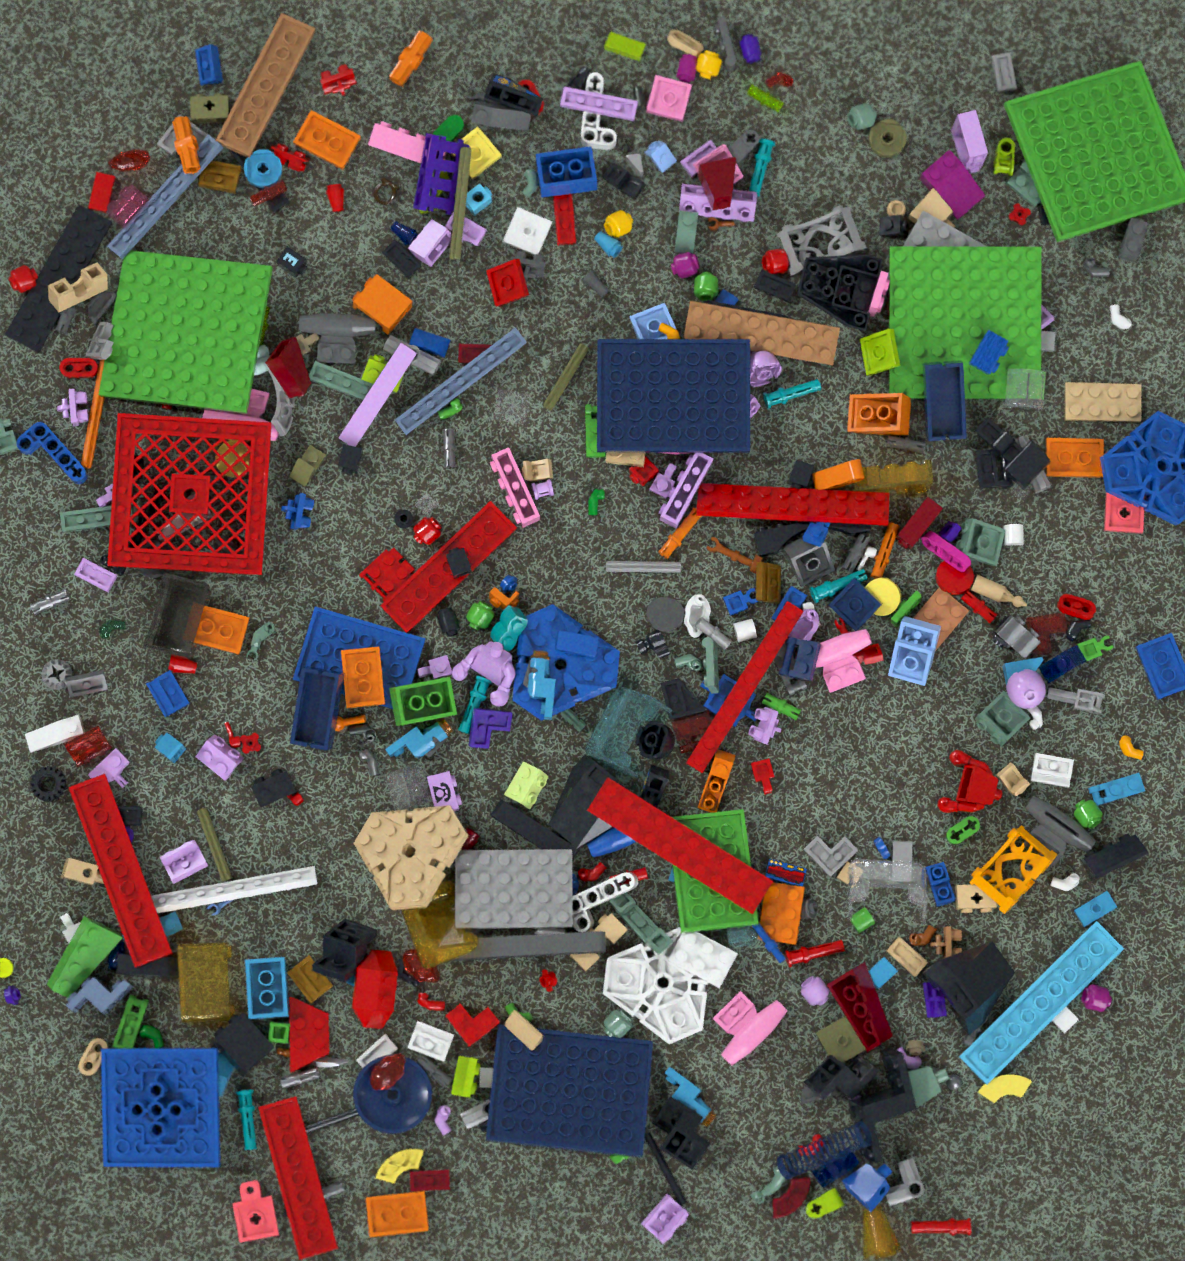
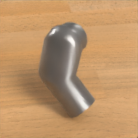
M365 749L360 751V760H367L370 775H378L377 759L371 750Z

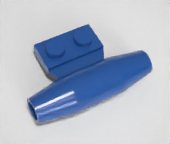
M613 827L587 843V846L594 858L621 850L636 843V841Z

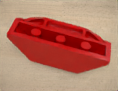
M372 949L369 955L356 968L352 1008L365 1028L382 1029L394 1011L398 971L391 951Z

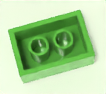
M450 677L389 688L396 726L457 715Z

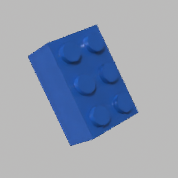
M592 146L535 154L541 198L597 190Z

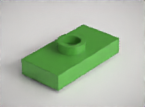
M915 591L907 601L903 600L899 604L898 611L891 618V623L895 627H898L904 616H908L922 601V596L918 591Z

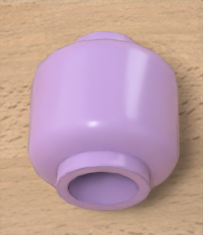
M811 976L802 983L801 994L810 1005L819 1004L821 1006L827 1002L830 990L820 977L814 978Z

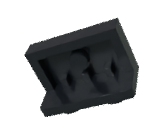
M279 768L272 771V776L264 778V776L253 780L254 784L251 785V788L260 808L296 792L286 769L282 771Z

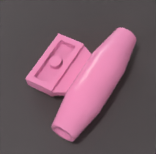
M251 389L247 414L205 409L202 418L269 422L260 417L265 413L270 395L267 392ZM272 424L271 441H277L279 433Z
M867 629L845 633L820 643L821 647L816 668L823 667V677L830 693L866 679L859 660L853 654L872 643Z
M740 991L713 1018L726 1033L734 1035L721 1056L732 1066L751 1053L776 1028L787 1012L785 1007L776 1000L757 1013L754 1004Z

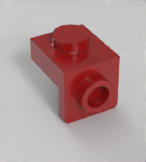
M645 457L644 467L635 466L633 468L631 466L629 468V478L636 485L639 483L643 487L659 472V469Z

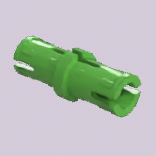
M767 692L765 698L771 700V702L763 699L762 704L777 710L779 714L783 713L795 721L798 719L799 716L792 713V711L800 714L801 709Z

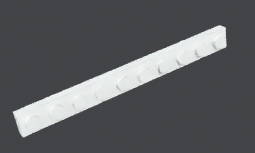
M315 866L152 895L151 897L157 913L311 886L317 884Z

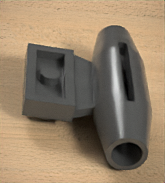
M319 313L299 317V331L311 334L316 333L321 336L317 348V362L355 364L356 344L353 337L375 334L376 321L372 318L355 314Z
M1033 795L1024 806L1041 824L1033 828L1030 834L1050 851L1053 850L1058 854L1050 864L1054 867L1064 854L1066 843L1086 853L1094 846L1096 840L1078 822L1054 805ZM1024 840V846L1029 849L1030 844ZM1033 847V853L1044 857V855H1042L1037 849Z

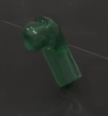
M106 621L99 628L100 637L102 639L109 638L110 632L114 629L125 630L126 621Z

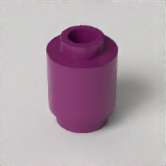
M684 54L680 58L676 74L680 82L689 84L694 81L697 65L696 56Z

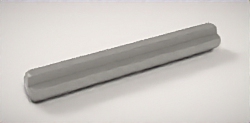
M607 561L606 571L680 573L681 563Z

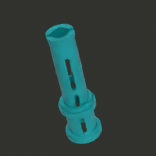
M759 139L758 154H755L757 162L749 191L757 192V197L760 196L767 164L772 159L770 157L772 147H775V142L768 139Z
M815 379L787 389L778 388L777 391L768 394L765 392L763 393V399L767 409H770L771 406L776 404H786L789 399L820 391L821 385L819 380Z
M861 569L832 582L824 581V584L815 588L809 587L813 601L818 603L820 599L828 596L833 597L835 592L844 589L855 577L860 582L868 580L867 575H864L865 570Z
M476 676L473 691H470L471 698L458 728L460 732L470 734L473 709L479 708L481 702L486 700L485 694L489 685L492 684L490 680Z
M253 1089L236 1091L239 1101V1108L237 1109L241 1113L245 1150L257 1149L253 1111L255 1109L252 1102Z

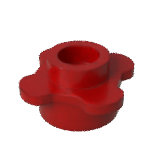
M1015 204L1013 212L1009 214V219L1019 223V225H1025L1026 218L1030 216L1031 211L1028 208L1021 207L1020 204Z
M257 733L240 737V741L243 744V753L248 754L252 751H260L261 745L258 742L259 735Z
M542 970V976L539 978L540 984L548 992H551L552 987L557 985V977L552 971Z

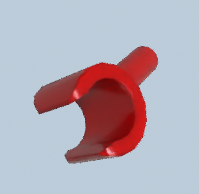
M229 722L224 723L231 747H241L240 736L234 737Z
M298 792L293 796L292 794L287 796L295 806L300 805L304 801Z

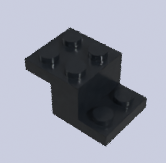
M343 919L323 935V956L312 964V971L345 983L356 974V968L366 957V945L377 937V929Z
M830 1054L803 1083L823 1099L832 1094L834 1088H836L852 1100L860 1094L867 1083L874 1079L879 1071L859 1055L846 1066Z
M670 1096L652 1124L668 1133L660 1149L693 1170L711 1142L695 1133L703 1117Z

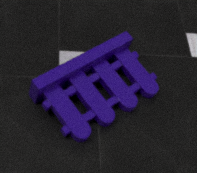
M426 133L413 208L433 212L434 208L446 210L445 214L451 215L455 206L454 195L457 186L461 147L470 148L469 145L464 144V140L458 139V143L446 141L445 136H440L439 139L438 135ZM443 153L456 154L455 160H444ZM440 171L451 172V180L439 178ZM437 189L449 191L448 199L436 197Z

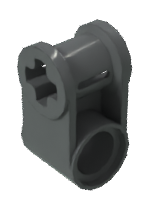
M747 130L728 146L732 157H736L737 166L758 146L759 135L756 131ZM747 137H748L749 139H751V138L753 137V138H754V141H753V142L750 141V142L748 143V142H747Z

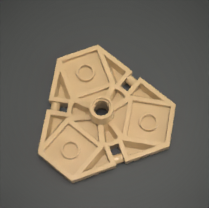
M450 805L414 808L413 811L403 809L388 812H372L356 838L354 845L370 873L374 874V880L392 910L423 908L428 906L446 875L443 870L446 866L450 868L468 834ZM437 861V862H439V863H438L437 867L435 868V867H433V866H434L435 862Z

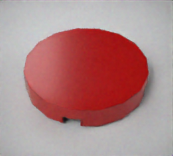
M943 561L937 568L935 578L941 590L947 591L952 595H959L970 589L973 584L974 573L971 566L964 572H961L946 561Z

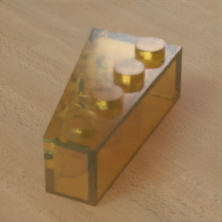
M924 460L925 464L918 465L915 461L907 462V464H903V467H899L898 464H888L884 466V469H880V466L862 467L865 479L853 483V491L883 493L896 491V494H906L909 490H915V493L927 492V489H930L933 484L932 461Z

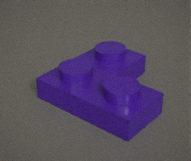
M474 708L468 746L489 749L491 730L510 731L512 712Z

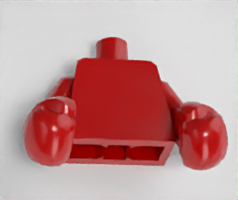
M962 750L951 752L949 756L950 762L956 767L964 766L956 801L947 797L938 800L937 806L941 812H976L983 809L985 805H992L994 799H1001L1002 790L997 788L998 778L993 776V772L985 762L972 758V756Z

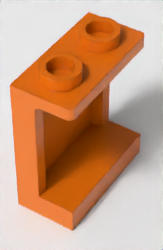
M376 274L373 279L370 277L366 281L362 292L358 291L352 299L353 308L355 310L359 308L383 327L382 331L389 335L411 309L412 300Z

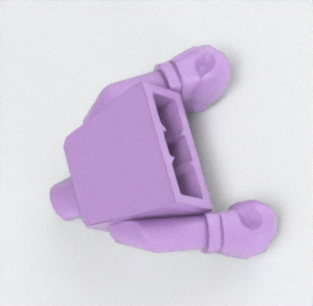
M488 642L486 645L482 644L474 647L465 659L453 667V678L456 681L464 680L471 667V669L498 686L497 691L490 694V701L495 706H504L508 701L511 690L510 686L516 674L511 654L505 651L503 645L499 642Z

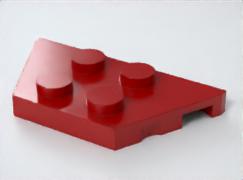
M289 997L290 1073H293L301 1067L309 1065L329 1054V1014L294 997Z

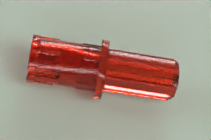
M280 180L269 187L265 186L264 190L250 196V201L253 206H257L269 199L273 200V197L286 192L287 187H285L286 185L283 180Z

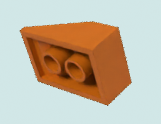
M903 393L850 395L847 432L890 436L909 435L911 398Z

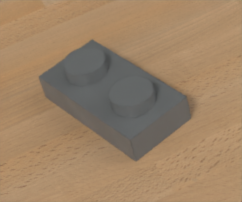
M104 670L66 678L70 698L108 690Z

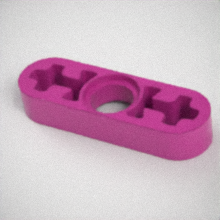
M928 531L922 537L921 541L927 549L958 571L964 572L971 565V560L966 554L936 533Z

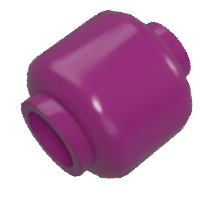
M691 252L674 256V263L671 264L673 274H677L681 279L696 275L700 268L696 254L693 255Z
M1092 984L1083 990L1081 1001L1084 1003L1085 1008L1102 1012L1111 1005L1112 997L1107 988Z

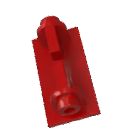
M283 144L271 147V149L275 150L273 153L279 158L283 166L286 160H289L288 168L298 172L305 171L307 165L304 162L310 160V158L305 157V153L297 150L292 152L288 150L289 147Z

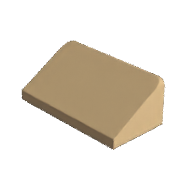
M514 1010L505 1022V1026L529 1049L534 1050L542 1042L543 1035Z

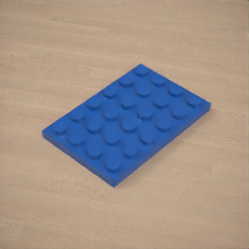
M315 607L293 681L300 682L302 667L306 666L321 668L324 671L343 672L341 650L380 647L385 705L379 706L393 709L389 688L413 683L426 639ZM344 680L341 695H345Z

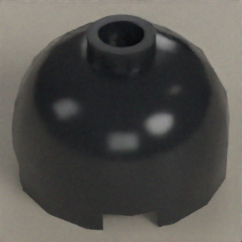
M649 721V724L639 729L636 737V745L639 746L640 751L639 754L652 760H661L667 757L672 752L675 744L674 734L670 727L658 721Z

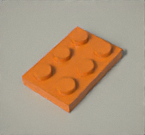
M311 110L295 137L293 144L343 170L361 136Z
M1046 438V456L1050 459V464L1046 467V476L1103 478L1100 457L1104 455V439Z
M193 603L183 640L240 655L250 618Z
M380 647L341 650L346 708L385 705Z
M772 882L764 895L760 925L769 937L776 942L797 945L805 887Z
M425 1191L366 1197L369 1237L429 1231Z

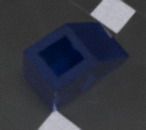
M1078 645L1044 663L1039 669L1049 684L1087 661Z
M850 1152L848 1155L829 1161L827 1164L824 1163L813 1170L812 1174L821 1187L824 1188L848 1173L859 1164V1161L853 1152Z

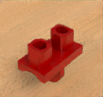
M346 64L339 66L338 74L332 75L330 71L321 73L322 79L320 81L325 95L332 92L333 94L340 92L341 96H345L344 90L357 84L353 70L349 69Z

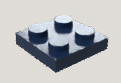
M855 577L828 606L854 631H858L883 603Z

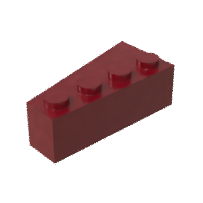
M865 962L827 984L867 1052L893 1037Z

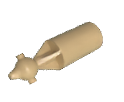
M977 574L971 591L996 602H1012L1015 607L1027 606V603L1024 602L1021 596L1014 597L1005 586Z

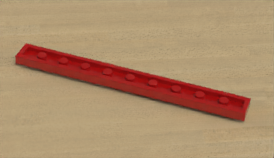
M788 601L786 602L686 762L687 765L701 774L704 772L804 612L803 610Z

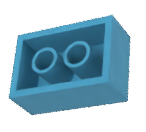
M286 958L245 960L249 1019L289 1017Z

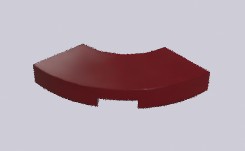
M791 1178L790 1186L786 1193L772 1199L773 1219L790 1215L802 1205L809 1193L811 1178Z

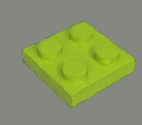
M886 329L860 339L867 376L900 366L894 329Z

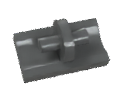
M517 251L515 257H512V260L520 259L526 282L528 277L536 278L537 276L544 278L546 262H544L543 255L536 254L533 260L526 259L527 254L525 252Z

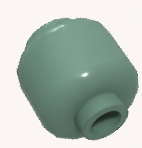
M867 103L852 107L847 115L849 125L856 130L873 126L877 117L875 109Z
M623 1009L613 1010L604 1020V1026L606 1027L604 1031L610 1037L623 1038L632 1028L631 1021L633 1019Z

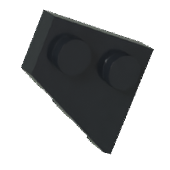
M679 678L660 683L670 721L706 712L703 705Z

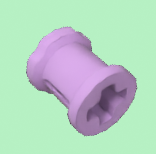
M550 479L544 483L531 484L535 500L546 495L554 496Z

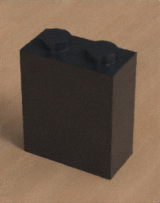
M242 1013L240 1016L235 1014L228 1020L229 1025L225 1029L220 1027L213 1034L215 1038L211 1042L236 1070L244 1076L269 1054L274 1046L249 1018Z

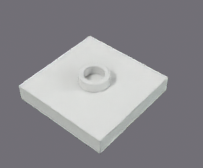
M517 207L503 243L529 254L539 255L552 221Z

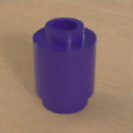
M753 34L743 36V40L739 41L743 59L746 60V63L760 61L762 53L758 38L756 36L753 37Z

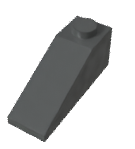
M477 100L474 104L471 122L492 127L528 131L531 114L511 107Z

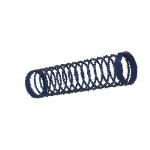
M858 1122L855 1126L851 1125L850 1128L846 1127L845 1130H840L839 1133L830 1134L829 1138L825 1136L823 1139H819L818 1142L814 1141L813 1144L809 1143L807 1146L803 1145L802 1148L798 1147L797 1151L792 1150V1153L787 1152L786 1155H779L777 1158L778 1170L785 1179H791L797 1176V1174L800 1175L802 1172L822 1166L824 1163L827 1164L829 1161L848 1155L850 1152L870 1146L872 1143L870 1130L865 1123ZM859 1126L862 1128L864 1132L865 1141L863 1140L860 1134ZM852 1127H854L855 1136L851 1130ZM846 1129L850 1131L851 1137L855 1143V1148L850 1143V1139L846 1133ZM841 1131L845 1133L846 1140L849 1143V1149L845 1146V1142L841 1136ZM835 1134L839 1135L841 1143L844 1146V1152L840 1149V1145L835 1137ZM830 1136L834 1137L835 1144L839 1149V1154H837V1152L835 1151L834 1145L830 1140ZM825 1138L829 1140L834 1156L830 1154ZM820 1140L823 1141L825 1150L828 1153V1158H826V1156L824 1155V1151L821 1145L819 1144ZM814 1143L818 1144V1148L823 1156V1161L819 1158ZM809 1145L813 1146V1151L816 1157L818 1158V1163L815 1162L812 1152L809 1149ZM804 1147L808 1150L809 1156L812 1159V1165L808 1161ZM799 1149L802 1150L804 1159L807 1162V1167H805L803 1164L801 1155L798 1152ZM794 1151L797 1153V1157L802 1165V1170L798 1167L797 1160L793 1155ZM788 1154L792 1155V1160L795 1166L797 1167V1172H795L793 1163L791 1159L788 1157ZM783 1159L786 1161V1163H787V1165H788V1167H789L790 1173H789V1172L787 1171V1169L785 1168L784 1163H783Z

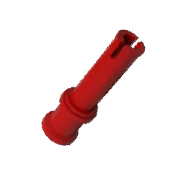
M838 940L809 948L802 946L798 950H785L784 952L787 965L790 968L794 964L802 962L806 964L811 959L845 952L843 941Z
M951 1218L949 1221H911L912 1234L949 1233L951 1236L955 1234L971 1236V1218H967V1220H954V1218Z

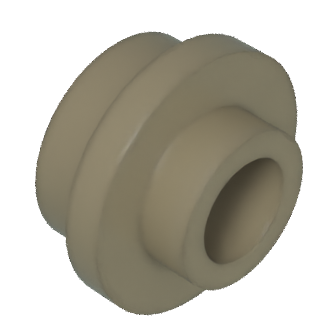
M910 1040L906 1050L911 1055H921L922 1052H925L924 1042Z

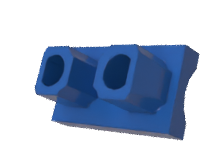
M299 493V495H295L294 501L288 500V505L281 508V511L286 512L285 519L291 520L290 529L296 530L298 528L310 527L311 517L302 515L303 509L309 511L313 509L314 500L307 498L306 494Z

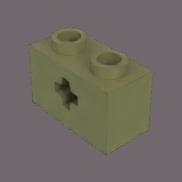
M216 93L214 96L196 94L195 97H190L192 123H225L230 113L228 95L225 96L222 93ZM209 105H212L213 107L208 111Z

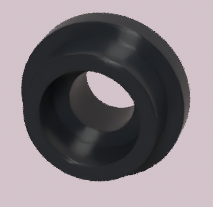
M408 510L398 511L394 517L395 524L401 529L409 528L413 523L412 513ZM402 516H406L407 521L402 522L400 518Z

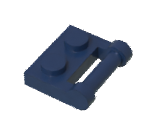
M787 637L786 643L788 645L782 668L779 669V675L812 681L821 644L819 642ZM799 646L794 670H789L794 648Z

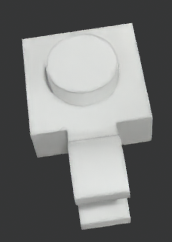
M66 913L60 918L67 928L63 931V934L68 943H70L80 922L74 925L71 917Z

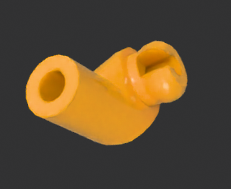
M663 322L660 324L658 331L664 333L667 339H681L678 330Z
M1122 736L1119 746L1123 754L1141 760L1144 751L1135 749L1129 736Z

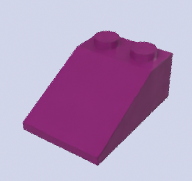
M950 149L926 169L919 179L930 191L933 188L952 209V215L957 220L985 197V194L968 170Z

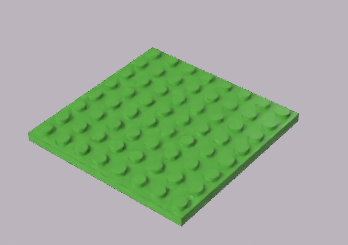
M1141 61L1004 103L1057 242L1185 202V172Z
M890 246L889 329H894L900 366L889 369V393H903L911 399H924L923 363L940 362L944 365L945 361L961 360L964 369L965 399H1041V247ZM988 330L1008 340L1007 346H1009L1005 356L999 357L997 362L1000 365L996 372H991L990 375L969 365L972 356Z
M130 250L123 258L111 323L113 328L109 340L114 342L112 345L113 350L111 355L104 361L98 395L105 398L247 414L272 276V266Z

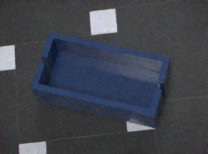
M961 360L945 361L944 365L940 362L923 363L926 439L928 441L946 440L944 434H947L949 440L967 439L963 362Z
M310 666L302 667L290 744L310 746V748L321 750L333 748L344 680L343 672L324 671V669Z

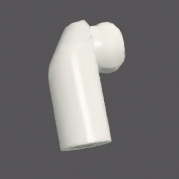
M1111 305L1112 323L1120 329H1129L1132 325L1131 320L1120 315L1119 305Z
M1037 706L1027 709L1033 717V720L1029 722L1030 727L1033 730H1036L1038 727L1041 728L1043 720L1040 709Z

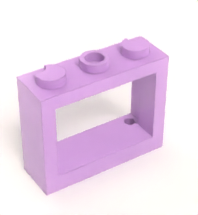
M976 110L957 114L951 130L959 160L970 174L979 171L988 154Z

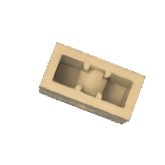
M976 885L955 886L956 910H961V913H973L972 909H980L981 913L992 912V909L997 907V903ZM975 894L977 897H980L977 904H975L974 900H971V897Z

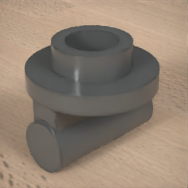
M803 899L801 920L815 918L818 913L817 903L813 899Z

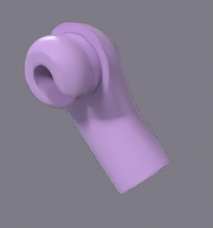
M903 1047L897 1049V1051L904 1054L907 1068L914 1070L921 1066L922 1061L919 1057L907 1056Z
M446 1105L438 1108L434 1119L443 1136L451 1131L447 1124L451 1111Z

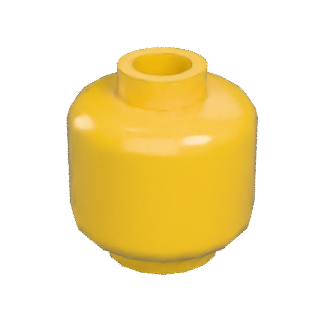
M705 50L704 53H700L698 56L696 71L700 72V77L710 79L711 76L715 77L719 74L722 59L719 58V54Z
M618 210L606 217L604 228L609 236L619 238L632 230L633 219L629 213Z

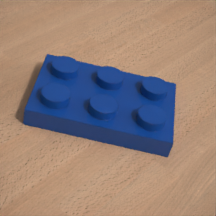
M1172 633L1135 647L1156 700L1185 690V664Z

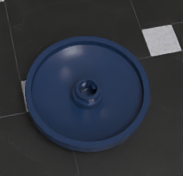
M385 1055L369 1062L357 1076L353 1090L354 1105L359 1117L370 1128L385 1134H399L417 1126L426 1116L432 1098L431 1084L423 1068L415 1061L400 1055Z

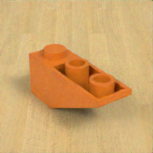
M717 749L698 805L699 809L711 813L717 812L736 755Z

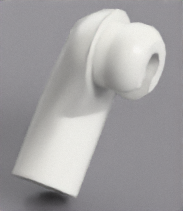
M1075 873L1070 874L1064 880L1053 877L1050 886L1069 891L1079 884L1080 878Z

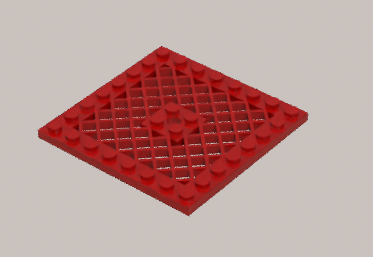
M118 413L107 566L262 576L272 422ZM136 434L141 435V436L136 440ZM149 435L161 437L154 442ZM168 436L180 438L173 443ZM146 437L152 445L144 451L138 443ZM165 438L171 446L163 452L158 447V444ZM188 438L200 439H198L194 444H192ZM185 439L190 447L182 453L177 445ZM207 439L219 440L213 445H211ZM204 440L210 448L201 454L196 446ZM226 440L238 441L231 447ZM245 441H251V448ZM221 442L229 448L222 455L215 449ZM243 443L248 451L240 457L234 449ZM135 447L142 452L137 458H135ZM155 447L161 455L153 461L147 453ZM174 448L180 456L172 462L166 455ZM192 450L200 456L193 463L186 458V455ZM211 451L219 457L212 464L205 458ZM230 452L238 458L231 465L224 459ZM250 454V464L248 466L243 459ZM145 456L150 461V464L142 470L137 462ZM164 457L170 465L162 471L156 463ZM181 459H184L189 466L181 472L175 465ZM201 460L209 466L202 473L194 467ZM220 461L228 467L221 474L214 469V466ZM239 462L247 468L241 475H238L233 469ZM135 465L140 473L133 478ZM154 466L159 471V474L151 480L146 472ZM173 467L178 474H172L170 481L165 473ZM193 469L198 475H187L186 473ZM210 470L218 476L211 483V477L204 476ZM229 471L237 477L230 484L222 478ZM247 473H249L248 485L242 480ZM144 475L149 483L141 489L136 481ZM163 476L169 484L160 490L155 482ZM219 480L226 485V488L220 493L212 487ZM238 481L245 486V489L239 494L231 488ZM134 484L135 487L139 490V492L132 497ZM153 485L158 493L150 499L145 491ZM171 487L169 500L164 492ZM211 489L216 496L209 502ZM186 490H194L195 497L190 500L186 499L184 496ZM230 490L235 498L227 504L221 496ZM248 491L246 504L240 497ZM143 494L148 502L140 508L134 500ZM162 495L167 503L159 509L154 504V501ZM220 499L225 506L217 513L211 505ZM239 500L244 508L236 514L230 506ZM133 504L138 511L131 516V506ZM151 504L157 512L149 518L143 510ZM167 507H169L170 513H175L170 519L162 513ZM210 508L215 515L206 521L202 515H208V509ZM229 509L234 517L226 523L220 515ZM245 511H246V524H245V523L243 522V520L239 517V516L242 515ZM141 513L147 521L138 527L133 519ZM182 513L195 515L187 520ZM160 514L166 522L158 528L152 520ZM178 516L186 522L179 529L171 523ZM199 516L205 524L196 530L191 525V522ZM216 518H219L224 524L218 531H215L210 525ZM238 519L243 527L235 533L229 525ZM130 522H131V523L135 526V528H136V530H135L131 535H130ZM150 523L156 531L147 537L142 529ZM169 524L175 532L166 538L161 531ZM187 526L195 532L188 539L180 533ZM206 527L214 533L207 540L199 534ZM225 528L233 534L226 542L219 536ZM244 530L245 542H243L238 536ZM140 532L145 540L137 546L132 538ZM159 533L165 541L156 547L151 539ZM176 535H179L184 540L178 548H175L170 542ZM198 536L204 543L195 550L189 542ZM215 537L223 543L216 550L208 544ZM236 538L242 546L234 552L228 544ZM129 541L135 548H129ZM149 542L154 549H143L142 547ZM167 543H168V544L172 547V549H173V550H160V549L163 548ZM185 545H188V546L192 549V551H180V550H181ZM207 546L212 553L199 551ZM226 547L232 554L219 552ZM244 549V554H238L241 550Z

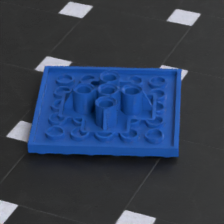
M218 1048L101 1049L103 1167L221 1166ZM155 1085L161 1087V1094L154 1090ZM136 1104L142 1107V1114L136 1111ZM155 1104L161 1106V1114L155 1111ZM175 1104L181 1107L180 1114L174 1110ZM156 1124L162 1127V1133L155 1130Z

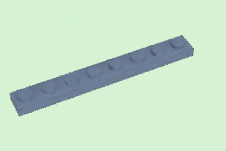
M207 135L198 145L197 154L201 169L197 173L186 174L181 164L109 243L107 247L121 259L130 252L223 149L222 145L210 135Z
M515 327L396 418V423L406 435L524 346L527 343Z

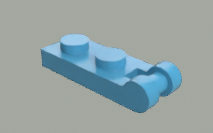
M1136 773L1090 787L1088 790L1092 794L1096 805L1099 806L1144 792L1145 788L1140 773ZM1104 790L1106 797L1101 798L1099 791Z

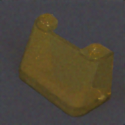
M453 880L440 883L427 907L402 909L404 920L424 968L435 967L473 952L478 946L476 935L472 932L466 933L464 929L455 928V885Z
M227 942L178 944L182 1023L228 1021L235 1015L234 1004L231 1005L229 1000L227 962L228 958H232V948L228 946Z

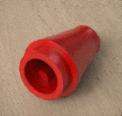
M342 184L328 185L326 194L332 212L344 211V188H342Z
M178 654L176 656L171 655L168 670H172V673L195 674L197 662Z

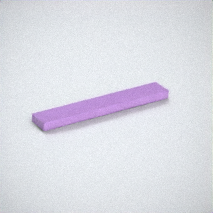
M400 343L339 436L340 440L356 447L417 352Z

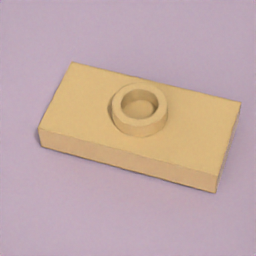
M900 937L886 950L889 955L914 977L928 963Z

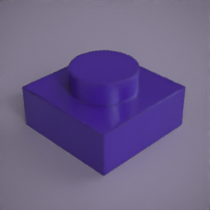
M948 521L937 535L950 543L957 538L962 528L957 523Z

